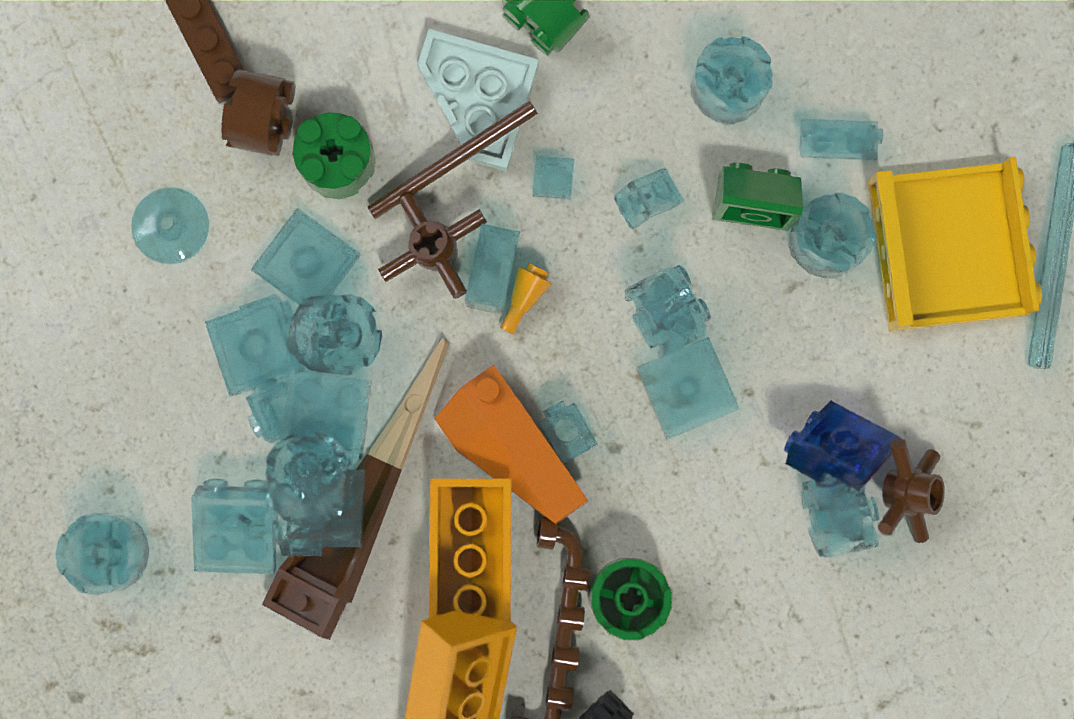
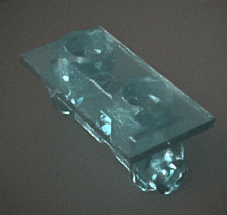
M801 119L800 157L878 159V144H882L883 129L878 128V122Z

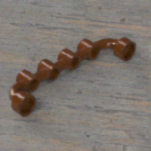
M541 516L537 532V548L553 550L555 542L566 547L568 554L563 574V591L557 616V633L552 651L551 675L546 693L544 719H560L561 711L570 712L572 707L573 687H567L565 683L567 670L576 671L578 666L579 647L571 646L573 630L582 631L585 608L577 606L579 590H588L591 570L590 567L582 566L583 547L578 537L570 530L558 527V523L555 524L545 516ZM512 716V717H511V719H528V718L515 717V716Z

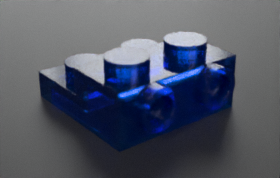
M830 400L820 412L815 410L811 413L800 432L795 430L790 435L784 447V452L788 453L785 464L818 483H821L827 475H830L860 492L892 455L890 442L901 437Z

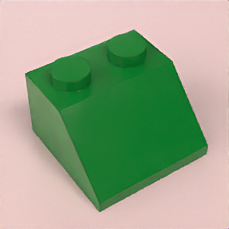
M730 163L729 167L723 166L720 171L712 220L789 231L802 216L801 178L791 176L790 171L777 168L769 169L768 173L754 171L753 166L745 163Z

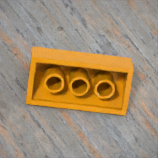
M430 479L429 618L458 611L511 622V479Z
M458 611L421 620L405 719H499L517 626L513 622Z

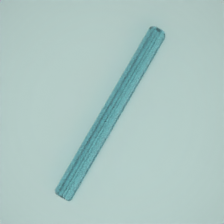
M1074 143L1063 145L1059 155L1040 279L1042 301L1039 305V311L1035 312L1028 365L1037 369L1050 368L1053 360L1074 222Z

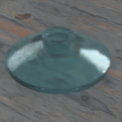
M179 188L159 189L147 195L136 207L131 222L132 236L139 250L151 260L162 264H178L195 256L204 246L209 234L208 214L200 200L188 191ZM165 217L173 218V225L169 229L161 228V221Z

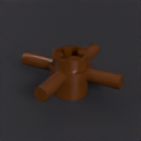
M412 193L402 196L399 202L414 227L409 236V251L380 267L378 270L385 282H388L416 264H419V266L426 269L438 271L453 299L460 298L466 294L467 290L453 267L458 254L456 241L486 224L487 221L484 215L478 209L447 227L439 222L428 221ZM435 242L439 251L431 255L426 246Z
M902 438L894 439L890 442V448L896 470H890L884 479L882 496L888 511L880 521L878 530L884 535H892L903 516L907 515L913 540L917 543H923L929 539L924 514H938L944 501V481L940 475L931 474L940 460V454L935 450L929 449L925 452L916 468H912L906 440Z

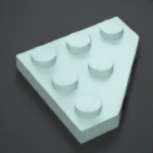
M428 28L417 65L458 141L462 145L528 102L539 66V59ZM521 125L469 158L470 162L507 172Z

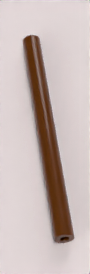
M529 100L367 206L369 212L375 219L379 218L399 205V199L408 193L416 194L537 115L535 107Z

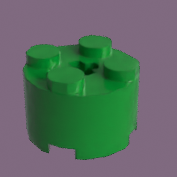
M501 0L504 5L502 9L505 11L502 14L504 19L518 31L522 27L528 30L533 36L532 44L546 56L552 51L560 52L590 18L587 9L583 8L579 12L575 8L573 3L576 0Z
M332 112L314 116L311 119L305 120L298 127V133L294 138L292 155L296 169L309 187L325 198L343 199L354 196L374 174L376 158L367 132L352 116ZM334 151H339L342 154L337 155L338 160L330 162L328 155H331Z
M619 558L607 563L595 575L590 587V607L596 621L609 634L622 640H642L654 634L666 623L672 609V591L666 577L655 565L638 558ZM629 587H635V594L640 595L639 603H632L630 609H625V602L620 601L621 593H627Z

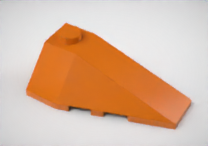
M494 365L463 385L435 417V421L459 454L469 459L493 479H511V491L553 523H559L589 502Z

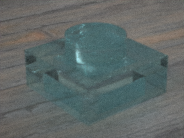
M536 155L533 197L571 200L574 159Z

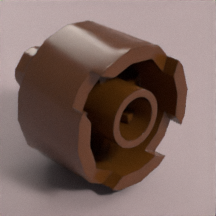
M238 69L234 72L229 86L236 87L235 93L231 98L230 104L224 103L222 140H227L226 147L270 156H279L283 139L289 140L292 131L293 118L287 116L288 105H291L294 100L295 82L281 77Z

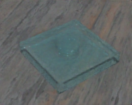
M297 208L250 270L315 317L361 254Z
M709 337L636 367L666 440L740 409Z

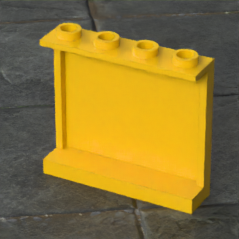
M1016 156L1010 157L1003 163L899 175H893L892 170L876 172L868 180L889 332L1022 317L1039 311V305L1042 301V290L1040 284L1035 282L1033 266L1036 263V251L1034 245L1029 243L1027 228L1030 226V212L1028 207L1023 205L1021 191L1024 188V174L1022 169L1017 166Z

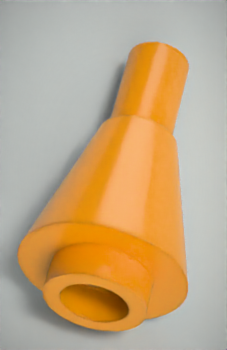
M528 263L526 269L518 266L510 301L511 307L500 327L501 329L514 335L525 312L527 313L553 284L546 280L549 272L531 263Z

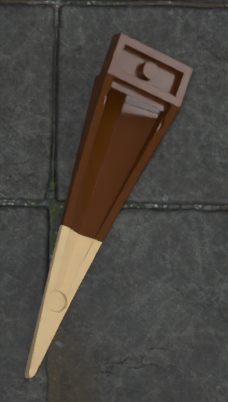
M445 338L440 340L414 384L371 449L317 522L279 567L262 603L263 606L317 636L330 640L347 602L352 603L448 350V340Z

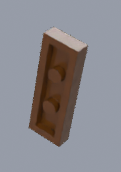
M166 0L165 2L216 101L220 104L232 98L236 87L229 86L230 80L235 71L238 69L244 70L209 1Z

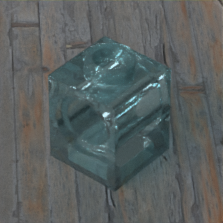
M561 401L543 411L546 418L541 420L539 424L563 464L598 445L575 402L566 407L564 401ZM562 420L572 421L578 430L576 438L571 441L560 440L555 434L557 423Z

